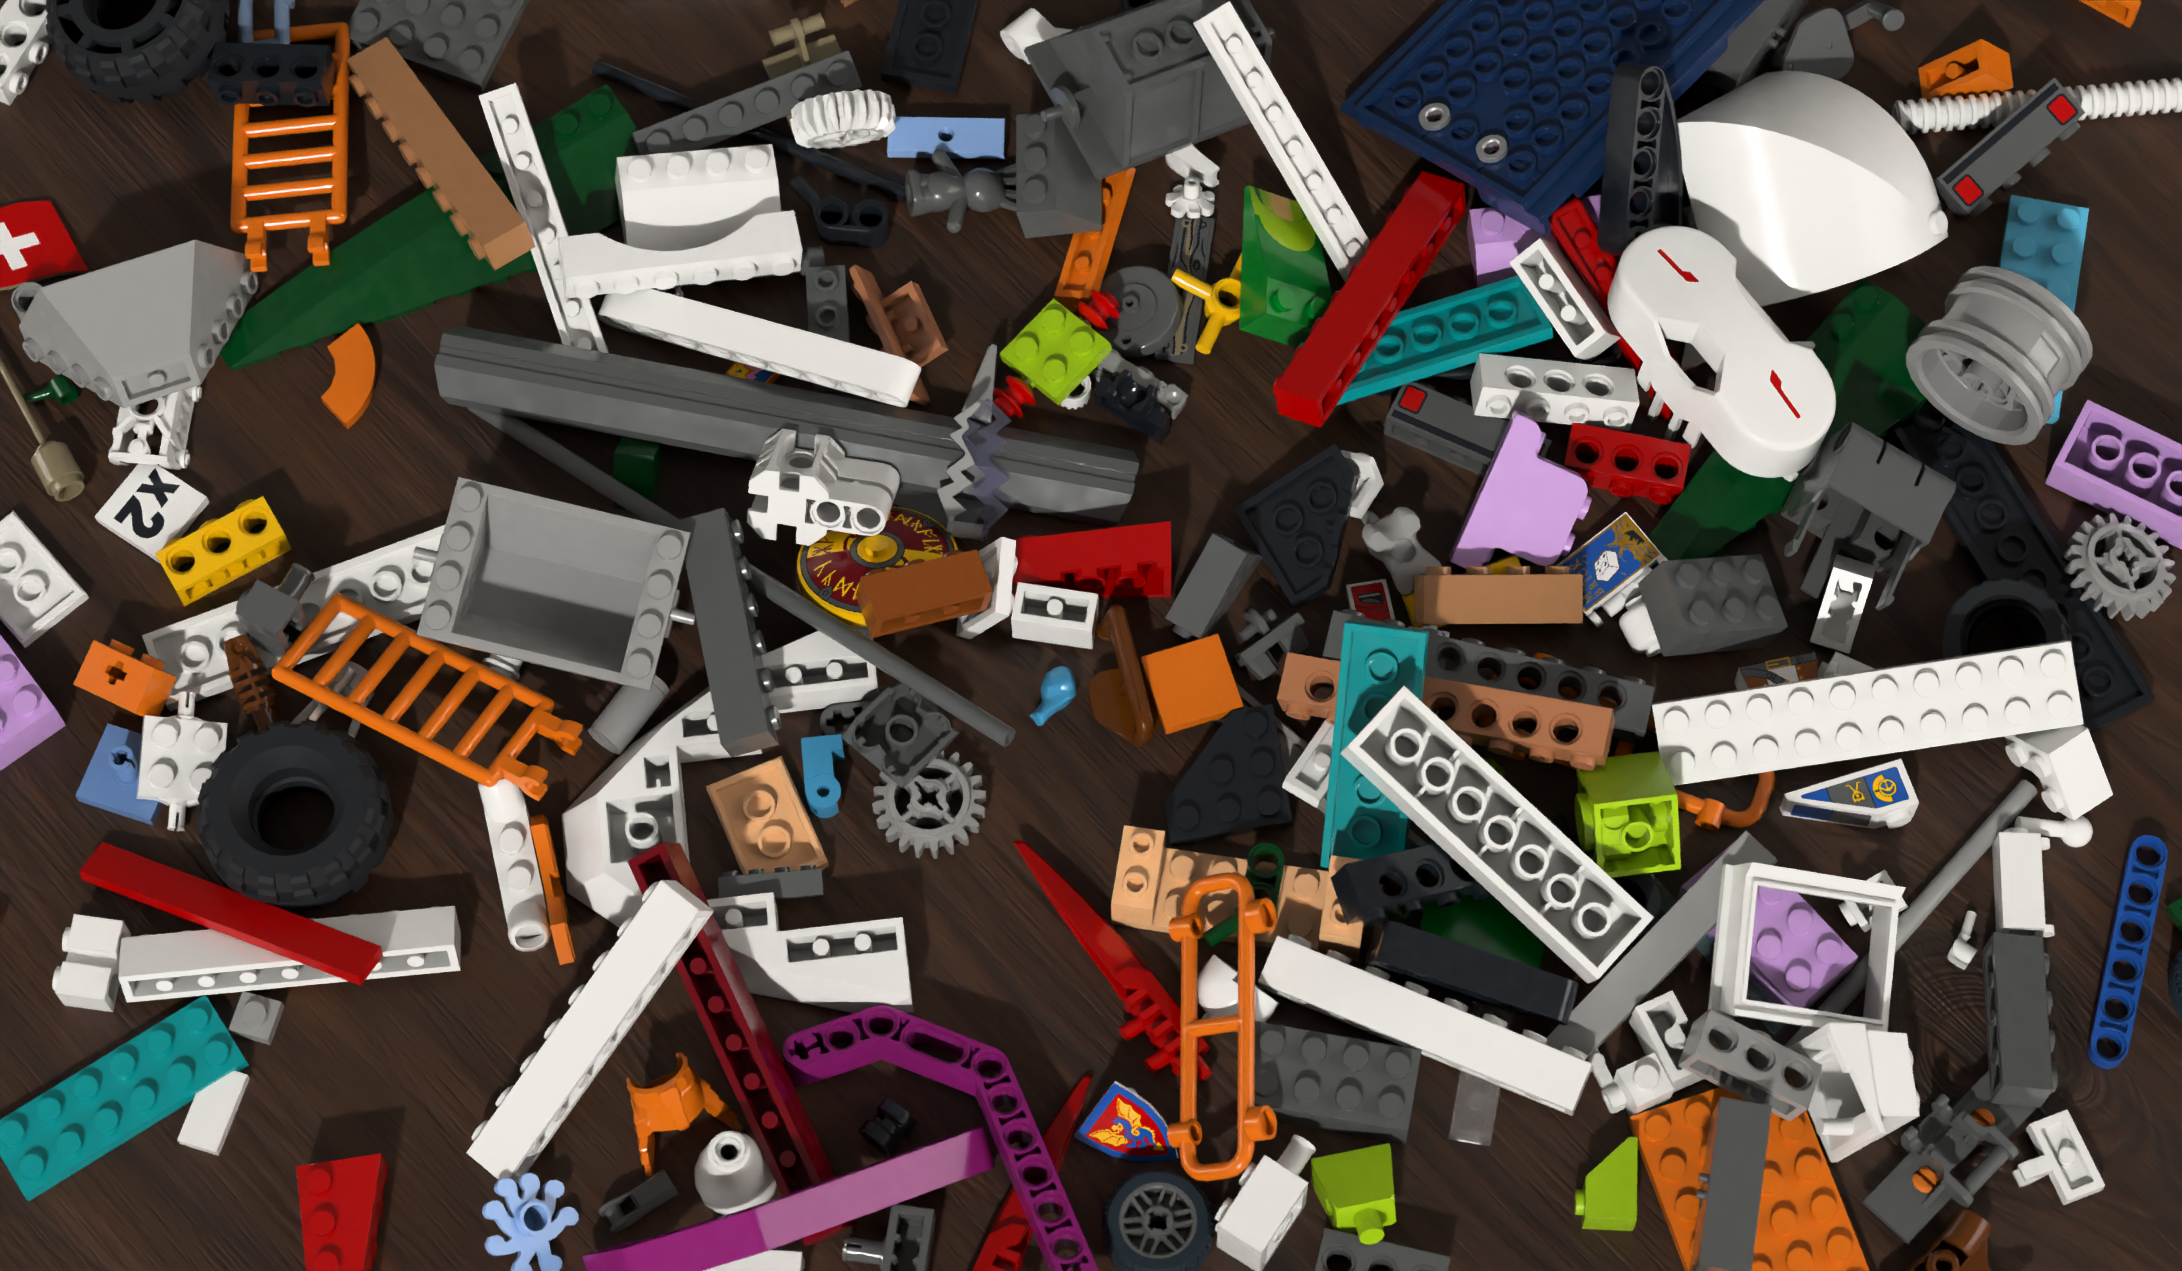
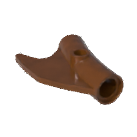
M1959 1208L1934 1242L1904 1271H1938L1937 1269H1943L1944 1271H1992L1987 1259L1988 1235L1992 1230L1990 1224L1975 1212L1966 1208Z

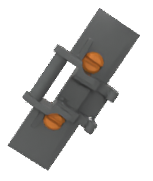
M1989 1070L1953 1108L1948 1104L1949 1098L1943 1093L1940 1094L1931 1105L1932 1112L1916 1128L1910 1126L1901 1135V1145L1908 1155L1863 1201V1204L1907 1244L1952 1198L1961 1206L1968 1208L1974 1202L1972 1196L2007 1159L2013 1160L2019 1154L2016 1146L2008 1138L2037 1107L1991 1103ZM1978 1144H1982L1990 1153L1959 1183L1951 1173Z

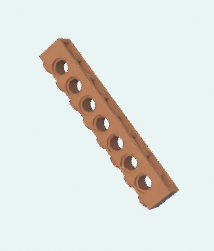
M1287 652L1277 696L1282 711H1286L1287 716L1299 720H1309L1310 716L1326 718L1327 723L1334 725L1340 661ZM1425 676L1422 703L1434 714L1441 707L1448 706L1454 708V715L1443 722L1470 747H1472V744L1488 747V751L1503 756H1510L1513 751L1529 754L1528 757L1542 763H1552L1554 759L1570 761L1572 767L1582 770H1594L1595 766L1606 768L1615 724L1613 708ZM1328 685L1334 688L1332 695L1326 699L1314 697L1315 691L1321 686ZM1488 713L1496 717L1495 722L1487 728L1475 725L1476 719L1482 714ZM1523 721H1533L1537 724L1534 732L1528 735L1518 734L1515 730L1518 724ZM1564 728H1573L1578 731L1577 737L1570 742H1561L1556 738L1558 732Z

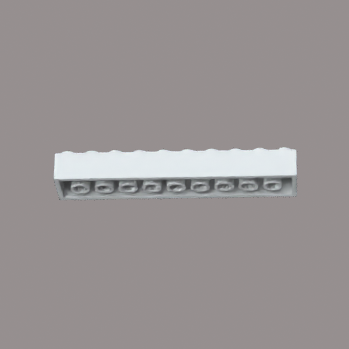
M2068 640L1652 703L1660 757L1674 786L2084 724L2071 641Z

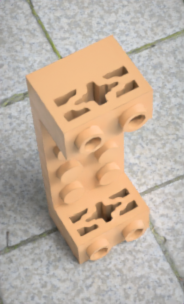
M1124 825L1111 900L1112 925L1169 933V922L1172 918L1181 916L1183 896L1192 883L1205 876L1226 872L1239 873L1245 877L1247 859L1165 848V831ZM1331 855L1329 871L1285 865V879L1276 927L1273 931L1255 934V946L1272 948L1277 936L1288 939L1289 934H1293L1310 941L1313 944L1311 949L1326 955L1328 950H1333L1349 957L1351 960L1358 961L1364 925L1362 921L1349 925L1346 924L1331 877L1345 864L1361 861V859ZM1261 862L1255 868L1261 873H1270L1277 866L1274 863ZM1220 890L1209 892L1202 896L1198 905V915L1203 922V933L1236 912L1235 907L1238 905L1236 890ZM1238 931L1223 941L1238 943Z

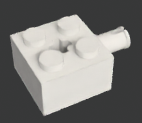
M1293 1135L1291 1142L1277 1162L1266 1155L1263 1156L1258 1165L1251 1162L1239 1180L1238 1184L1241 1188L1235 1200L1228 1197L1215 1217V1220L1218 1221L1214 1229L1217 1231V1247L1254 1271L1263 1270L1306 1205L1308 1182L1298 1175L1316 1151V1148L1309 1141L1301 1136Z

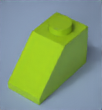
M1628 1137L1586 1175L1582 1189H1575L1574 1214L1582 1215V1229L1634 1230L1637 1222L1638 1137Z

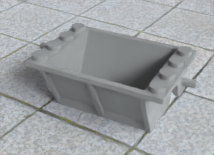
M458 477L438 551L417 546L414 550V559L434 563L417 636L651 692L664 637H670L674 621L694 625L696 620L695 613L677 609L680 598V590L677 589L691 532Z

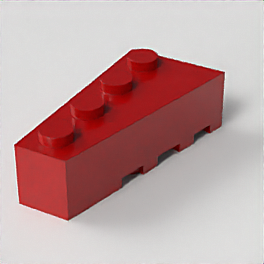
M1171 521L1045 536L1025 535L1018 539H1012L1016 540L1015 556L1018 560L1012 582L1014 600L1018 582L1096 593L1099 599L1171 597Z
M379 1153L296 1166L306 1271H372L373 1260H375L377 1250L376 1239L379 1219H381L383 1211L385 1181H387L389 1165L383 1155Z

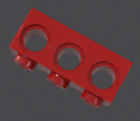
M1572 423L1564 467L1578 472L1584 479L1587 489L1593 487L1608 490L1611 494L1618 497L1634 495L1648 498L1655 504L1668 505L1674 503L1683 492L1691 445L1581 423ZM1588 455L1595 461L1588 464L1582 463L1577 459V456ZM1626 462L1631 464L1634 470L1623 471L1616 464ZM1659 470H1667L1671 472L1674 477L1670 479H1664L1659 477L1656 474V472Z

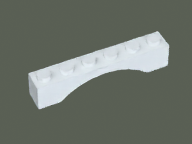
M791 210L756 214L744 226L727 237L705 246L686 250L656 251L635 248L616 242L600 233L559 237L558 259L565 298L589 299L601 294H630L636 290L652 288L666 290L678 285H707L714 281L729 279L748 280L754 276L771 274L785 276L792 272L801 271L803 249L795 211Z

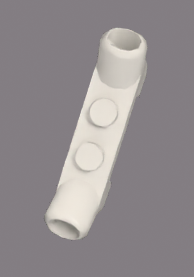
M501 778L493 787H487L478 783L507 921L510 944L516 950L522 952L536 951L543 948L549 942L552 932L536 849L530 828V815L523 791L519 786L505 778Z

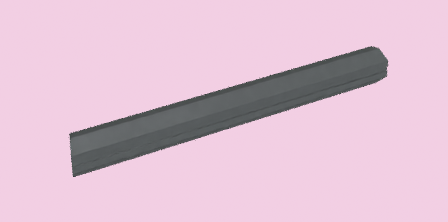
M457 326L444 332L439 344V353H437L434 363L439 395L447 404L752 461H758L765 441L781 429L796 431L795 448L814 451L815 435H827L842 448L846 458L891 465L900 475L901 482L899 488L938 494L937 489L954 482L946 470L965 455V451L950 436V434L962 428L955 421L954 417L470 327ZM967 420L970 429L964 433L962 439L975 465L961 473L972 485L954 497L1111 528L1120 521L1134 492L1135 478L1139 467V461L1134 451Z

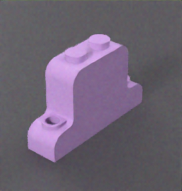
M1514 410L1449 554L1450 562L1466 568V566H1485L1489 563L1495 548H1501L1541 566L1553 564L1560 555L1565 557L1568 555L1575 539V534L1570 533L1576 518L1584 519L1592 498L1587 496V485L1578 472L1538 455L1546 433L1540 431L1538 424L1532 417Z

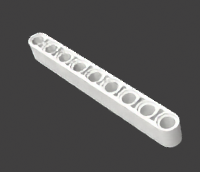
M654 289L636 290L630 294H606L597 314L599 320L620 330L898 407H907L922 370L916 363L896 355Z

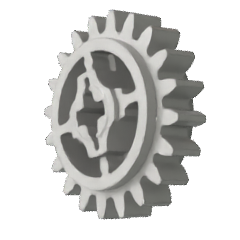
M2110 513L2105 520L2099 515H2095L2089 523L2083 522L2067 542L2070 547L2063 554L2065 559L2071 561L2064 569V572L2077 576L2070 584V587H2082L2084 589L2080 600L2086 601L2092 598L2095 601L2093 611L2097 612L2104 606L2107 608L2110 619H2113L2119 611H2121L2125 621H2129L2135 614L2140 619H2143L2150 611L2155 612L2171 594L2172 589L2169 586L2175 581L2176 576L2168 571L2175 565V562L2163 558L2169 547L2165 545L2157 546L2155 543L2159 537L2157 532L2148 536L2144 532L2146 524L2141 522L2137 527L2132 526L2130 515H2126L2119 523L2114 513ZM2103 544L2105 551L2100 557H2095V546ZM2139 577H2144V587L2135 589L2134 583Z
M943 750L910 783L903 787L909 792L910 803L907 805V811L901 816L896 809V804L903 788L882 771L880 772V781L885 786H875L873 788L874 797L879 799V801L872 803L873 812L881 815L876 819L878 829L888 828L885 834L888 843L900 838L899 850L901 853L905 852L911 845H914L916 858H920L924 849L929 848L933 859H937L939 847L944 846L946 851L952 855L954 854L953 841L957 840L967 846L969 840L966 831L979 833V823L974 818L981 819L986 816L985 808L979 805L987 801L986 791L977 790L983 785L981 775L971 776L973 773V764L971 762L959 767L960 755L958 752H955L946 760ZM923 776H938L940 778L929 780L923 778ZM959 789L963 796V802L960 811L955 817L950 812L949 802L952 800V794ZM922 798L927 799L929 802L937 800V807L929 802L923 805ZM922 825H923V826H925V825H932V826H936L937 828H935V829H921V828H917V827H920V826H922Z

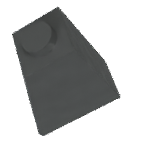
M1213 533L1165 619L1175 624L1172 631L1189 641H1194L1196 637L1202 639L1211 636L1261 562L1262 555L1230 536Z

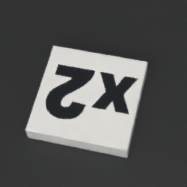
M138 464L95 515V519L99 524L160 563L155 553L163 549V546L170 540L182 537L210 502L205 495L157 464Z

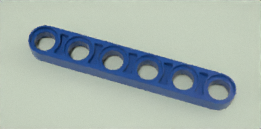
M2153 835L2138 837L2133 841L2126 855L2087 1044V1054L2090 1061L2102 1069L2117 1067L2129 1050L2168 858V850L2165 843ZM2142 846L2153 848L2157 852L2158 862L2154 865L2141 863L2136 856V850ZM2134 884H2141L2149 890L2151 899L2146 903H2137L2130 898L2128 888ZM2126 922L2137 924L2143 932L2142 939L2136 942L2126 940L2121 934L2120 926ZM2119 960L2129 962L2135 970V976L2130 980L2119 979L2113 972V963ZM2110 999L2122 1001L2127 1008V1015L2121 1019L2110 1017L2105 1011V1002ZM2101 1038L2114 1040L2119 1047V1054L2114 1058L2102 1056L2096 1048L2097 1041Z

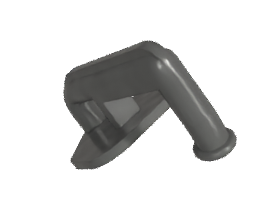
M1863 0L1842 12L1831 7H1822L1798 21L1791 39L1781 44L1771 53L1770 63L1778 71H1802L1839 80L1851 70L1854 62V53L1847 32L1872 18L1881 21L1883 27L1888 31H1896L1904 24V15L1900 10L1894 9L1878 0Z

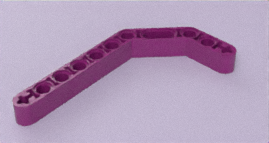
M885 1005L873 1006L794 1033L785 1040L782 1047L784 1067L791 1082L797 1085L813 1084L876 1061L884 1060L975 1096L1049 1271H1099L1010 1062L1004 1052ZM878 1029H888L890 1031L883 1035L873 1033ZM840 1042L851 1044L846 1048L834 1047V1045ZM920 1043L957 1056L960 1059L956 1062H946L913 1049L912 1046ZM986 1071L999 1073L995 1077H984L981 1075ZM1001 1106L1014 1108V1110L1007 1113L999 1112L996 1109ZM1018 1141H1023L1030 1144L1029 1146L1020 1149L1011 1146L1013 1143ZM1032 1177H1040L1045 1180L1041 1184L1036 1185L1027 1182ZM1047 1213H1055L1060 1216L1055 1221H1047L1041 1217ZM1068 1249L1074 1251L1076 1255L1064 1258L1057 1255V1253Z
M979 1126L741 1211L655 1237L604 1247L584 1254L581 1257L586 1271H703L769 1251L985 1172L996 1166L984 1128Z

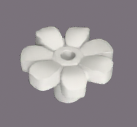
M1190 177L1185 179L1184 186L1178 185L1173 188V193L1166 194L1165 203L1168 207H1171V215L1176 218H1182L1186 213L1188 218H1200V214L1208 217L1214 213L1213 203L1215 202V195L1212 191L1202 192L1203 188L1200 186V181L1197 178Z

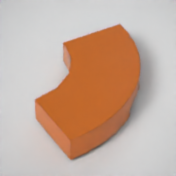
M359 323L355 324L327 346L335 361V375L331 386L321 396L325 406L347 429L354 425L367 409L374 394L377 361L367 334Z

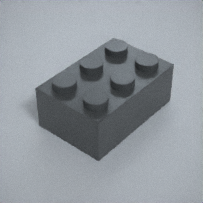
M1762 554L1662 561L1638 583L1663 657L1760 649L1788 627Z

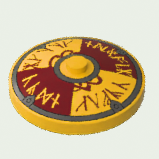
M892 506L885 527L879 534L865 536L828 530L824 537L812 545H802L797 558L799 587L806 599L852 627L867 628L856 598L861 576L878 568L891 570L903 567L906 563L916 559L929 561L941 558L950 551L958 550L957 544L953 537L947 536V529L935 519L912 509Z

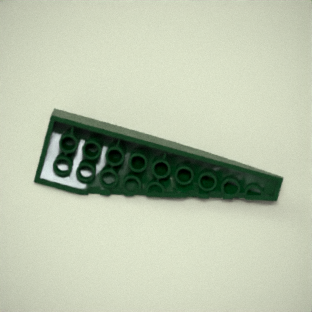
M1864 278L1853 287L1807 340L1815 343V347L1812 350L1827 369L1836 393L1835 415L1824 440L1844 428L1850 421L1882 438L1887 435V429L1898 421L1903 423L1908 420L1927 400L1911 379L1906 367V353L1926 324L1894 295ZM1715 449L1648 538L1668 561L1715 557L1724 551V545L1738 535L1745 536L1755 529L1756 523L1770 513L1773 516L1783 509L1796 479L1790 482L1783 477L1764 478L1747 474L1730 465ZM1658 563L1654 564V565L1651 567V569L1653 570V569H1654L1655 567H1657L1659 564H1658Z

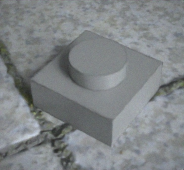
M244 991L240 996L228 1030L232 1035L271 1045L285 1006L281 1001Z

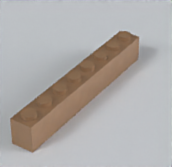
M385 37L348 58V64L353 72V75L349 76L348 79L359 97L363 95L368 97L365 99V103L376 120L381 117L384 119L381 124L393 143L397 140L401 142L398 145L401 154L409 166L417 164L418 167L415 171L425 188L434 187L435 191L432 194L444 213L449 210L453 213L450 215V219L461 236L466 234L470 236L467 242L477 259L480 261L486 258L495 271L535 248L536 246L523 218L390 40Z

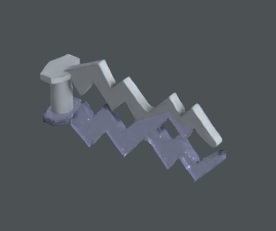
M986 399L985 404L997 420L979 431L987 440L980 446L976 447L967 437L981 427V425L970 420L981 407V404L975 402L954 417L955 421L962 428L953 432L950 436L965 451V455L946 470L954 482L937 489L948 519L947 536L981 540L982 543H987L990 528L1008 511V508L991 493L1009 479L989 461V457L1008 444L997 432L1009 424L1011 420L990 399ZM974 465L988 478L970 491L985 505L974 510L984 520L983 524L955 521L956 516L967 510L953 497L972 485L961 472Z

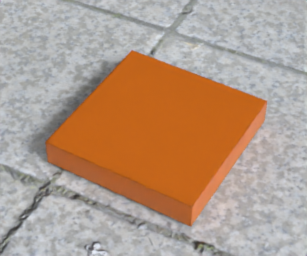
M1219 634L1141 657V664L1165 734L1226 717L1233 710L1244 709Z

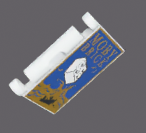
M1625 512L1556 566H1570V574H1583V613L1596 628H1599L1604 623L1595 612L1596 609L1602 606L1607 614L1613 617L1626 607L1625 604L1641 595L1638 583L1652 571L1651 567L1656 563L1660 564L1662 561L1668 560L1628 513Z

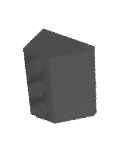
M1041 112L1016 115V214L1025 239L1103 230L1102 179L1096 180L1062 118L1058 117L1044 122L1041 118Z

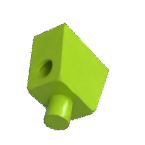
M1390 1143L1310 1159L1314 1191L1334 1229L1345 1233L1357 1232L1360 1242L1366 1245L1381 1241L1384 1237L1383 1227L1393 1225L1396 1222Z

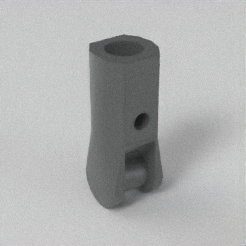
M661 1170L633 1189L610 1200L598 1212L602 1217L606 1216L612 1225L610 1231L615 1235L626 1230L643 1216L678 1195V1192L666 1172ZM632 1201L636 1209L625 1215L621 1207Z

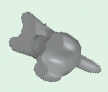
M1397 507L1392 514L1386 515L1381 519L1372 511H1366L1361 519L1365 525L1362 530L1364 545L1372 556L1384 563L1391 573L1400 594L1408 596L1414 591V575H1426V567L1441 566L1440 562L1427 552L1417 540V531L1421 527L1419 517L1407 507Z

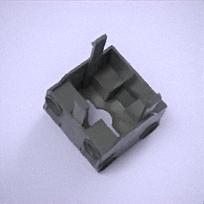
M1853 421L1848 422L1844 428L1825 439L1812 461L1799 470V475L1780 513L1783 517L1799 525L1793 539L1785 545L1784 555L1789 558L1797 553L1806 531L1822 539L1806 575L1800 583L1799 589L1814 598H1818L1834 564L1836 554L1838 555L1839 550L1861 562L1876 566L1875 570L1877 572L1884 570L1888 574L1892 571L1875 609L1880 611L1889 606L1895 600L1892 594L1906 563L1911 561L1922 547L1930 543L1944 509L1955 492L1956 482L1926 464H1922L1919 460L1887 441L1884 442L1882 438ZM1874 536L1880 538L1883 543V549L1876 544Z

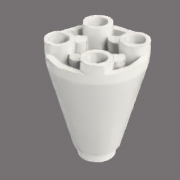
M723 1131L715 1135L699 1154L694 1169L695 1186L703 1203L708 1208L723 1215L769 1201L777 1187L755 1136L742 1132Z

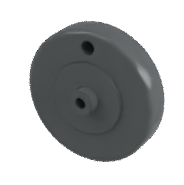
M1134 265L1121 268L1103 279L1099 293L1102 290H1106L1118 301L1120 306L1117 308V311L1120 314V318L1114 319L1109 317L1105 321L1108 330L1106 332L1095 331L1109 341L1112 348L1123 358L1148 356L1163 348L1173 338L1182 320L1183 305L1177 288L1166 274L1150 266Z

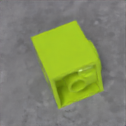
M1658 751L1608 757L1606 768L1595 766L1594 770L1576 768L1578 793L1575 795L1574 809L1577 834L1581 849L1587 851L1592 861L1611 878L1681 869L1678 794Z

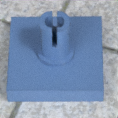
M108 723L75 796L79 802L154 826L163 803L156 800L136 799L142 734Z

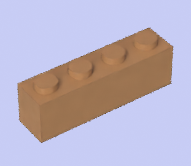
M1451 566L1426 567V575H1414V624L1583 623V574H1570V566H1545V574H1530V566H1506V574H1491V566H1466V574H1451Z

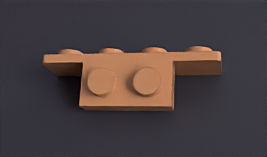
M856 264L848 269L853 279L851 288L856 297L864 303L868 312L866 321L871 330L879 336L883 344L881 352L908 359L923 367L949 350L917 283L910 281L884 298L870 271ZM919 376L910 400L926 406L931 403V399Z

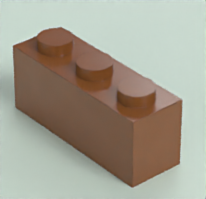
M977 549L966 552L954 550L946 553L941 558L929 561L916 559L906 563L903 567L891 570L884 568L874 569L861 576L856 598L870 636L874 638L986 611L993 590Z

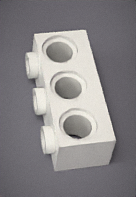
M7 0L0 10V72L5 71L0 75V101L7 105H11L15 97L23 93L27 87L30 74L36 65L41 64L47 56L48 47L51 42L48 39L46 24H48L46 19L48 14L46 11V0ZM44 11L39 15H34L36 12ZM19 41H24V42H23L22 44H20V45L13 46L14 44H16V43L19 42Z

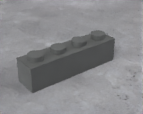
M816 865L800 866L798 871H790V867L774 868L773 873H764V869L748 870V875H738V871L722 872L723 877L717 878L719 898L773 892L776 901L823 897L824 895L822 869H816Z

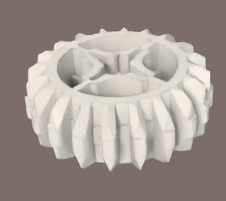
M857 89L854 91L844 90L837 93L830 92L826 95H817L815 98H807L803 102L797 103L791 109L792 119H790V123L797 144L806 148L831 149L835 147L856 146L887 137L895 130L896 115L890 95L879 90L872 91L869 89L860 91Z

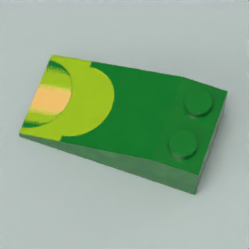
M1248 185L1244 188L1239 330L1297 348L1301 342L1308 339L1314 322L1317 318L1323 317L1329 308L1332 298L1321 241L1297 201Z

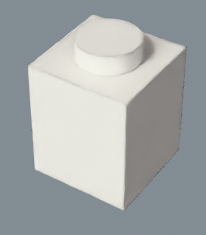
M1655 1052L1617 1069L1614 1077L1615 1084L1621 1088L1627 1100L1624 1105L1629 1116L1668 1104L1674 1092V1087Z

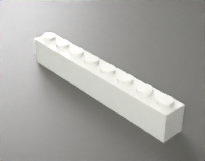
M660 880V882L653 883L646 890L641 899V902L644 903L635 917H629L621 925L617 932L618 941L610 951L607 950L600 955L593 965V971H595L586 985L583 984L574 991L568 1001L570 1005L568 1011L562 1019L558 1018L545 1032L544 1038L546 1042L538 1053H532L524 1061L520 1068L521 1077L514 1086L508 1087L496 1101L498 1109L491 1119L482 1122L474 1131L471 1137L474 1142L466 1153L498 1180L511 1178L518 1183L519 1177L528 1172L714 912L676 880Z
M434 906L424 909L393 910L362 915L351 914L321 919L310 918L312 921L381 946L383 957L366 980L461 970V930L455 906ZM213 929L185 930L155 935L143 934L121 938L118 978L127 1003L347 982V980Z
M1289 934L1288 939L1280 936L1276 937L1258 980L1261 989L1402 1047L1422 1050L1421 1054L1573 1116L1592 1070V1063L1585 1061L1587 1057L1585 1053L1569 1046H1563L1561 1051L1545 1045L1547 1038L1524 1029L1522 1035L1506 1029L1508 1023L1496 1016L1485 1013L1481 1019L1467 1013L1469 1008L1467 1005L1454 999L1445 997L1443 1003L1427 997L1430 991L1417 984L1406 982L1403 987L1388 981L1390 974L1378 968L1367 966L1365 971L1350 965L1351 959L1333 950H1328L1326 955L1311 949L1313 944L1299 936Z

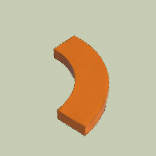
M544 814L530 817V828L542 876L550 928L559 964L563 965L574 962V959H576L572 932H569L570 924L563 886L559 880L558 862L547 816Z

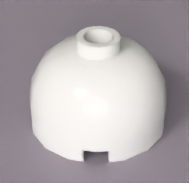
M1214 954L1206 962L1198 975V1003L1206 1011L1201 1019L1238 1014V971ZM1255 985V1021L1265 1023L1280 1003Z

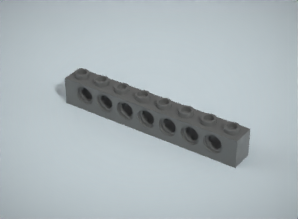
M1344 609L1341 612L1333 610L1322 658L1341 661L1344 622L1347 620L1405 627V624L1394 619L1377 621L1365 618L1366 616L1363 613L1352 609ZM1422 629L1429 630L1425 676L1601 707L1603 706L1599 703L1598 698L1608 696L1613 698L1618 705L1617 708L1613 709L1615 724L1612 739L1637 745L1641 744L1646 733L1655 687L1646 685L1644 680L1633 676H1624L1622 679L1606 675L1605 671L1596 667L1574 668L1566 666L1564 661L1554 657L1532 658L1525 656L1526 654L1516 648L1505 647L1499 650L1486 647L1485 643L1478 639L1463 638L1462 640L1445 637L1443 632L1436 629ZM1442 658H1449L1456 663L1458 668L1447 671L1442 669L1437 661ZM1480 668H1490L1495 671L1498 678L1485 680L1478 674L1477 670ZM1529 677L1536 682L1538 688L1534 690L1524 689L1518 683V679ZM1570 687L1575 690L1578 697L1572 700L1565 699L1559 694L1558 689Z

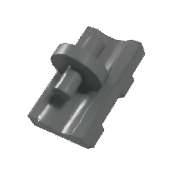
M1250 608L1243 614L1247 626L1238 631V634L1243 641H1247L1254 635L1258 639L1233 656L1232 660L1238 668L1245 665L1259 681L1265 679L1280 667L1267 649L1278 643L1287 655V652L1299 654L1310 646L1304 632L1299 627L1305 621L1297 612L1282 620L1272 629H1269L1268 625L1277 619L1274 611L1268 609L1260 615L1257 611Z

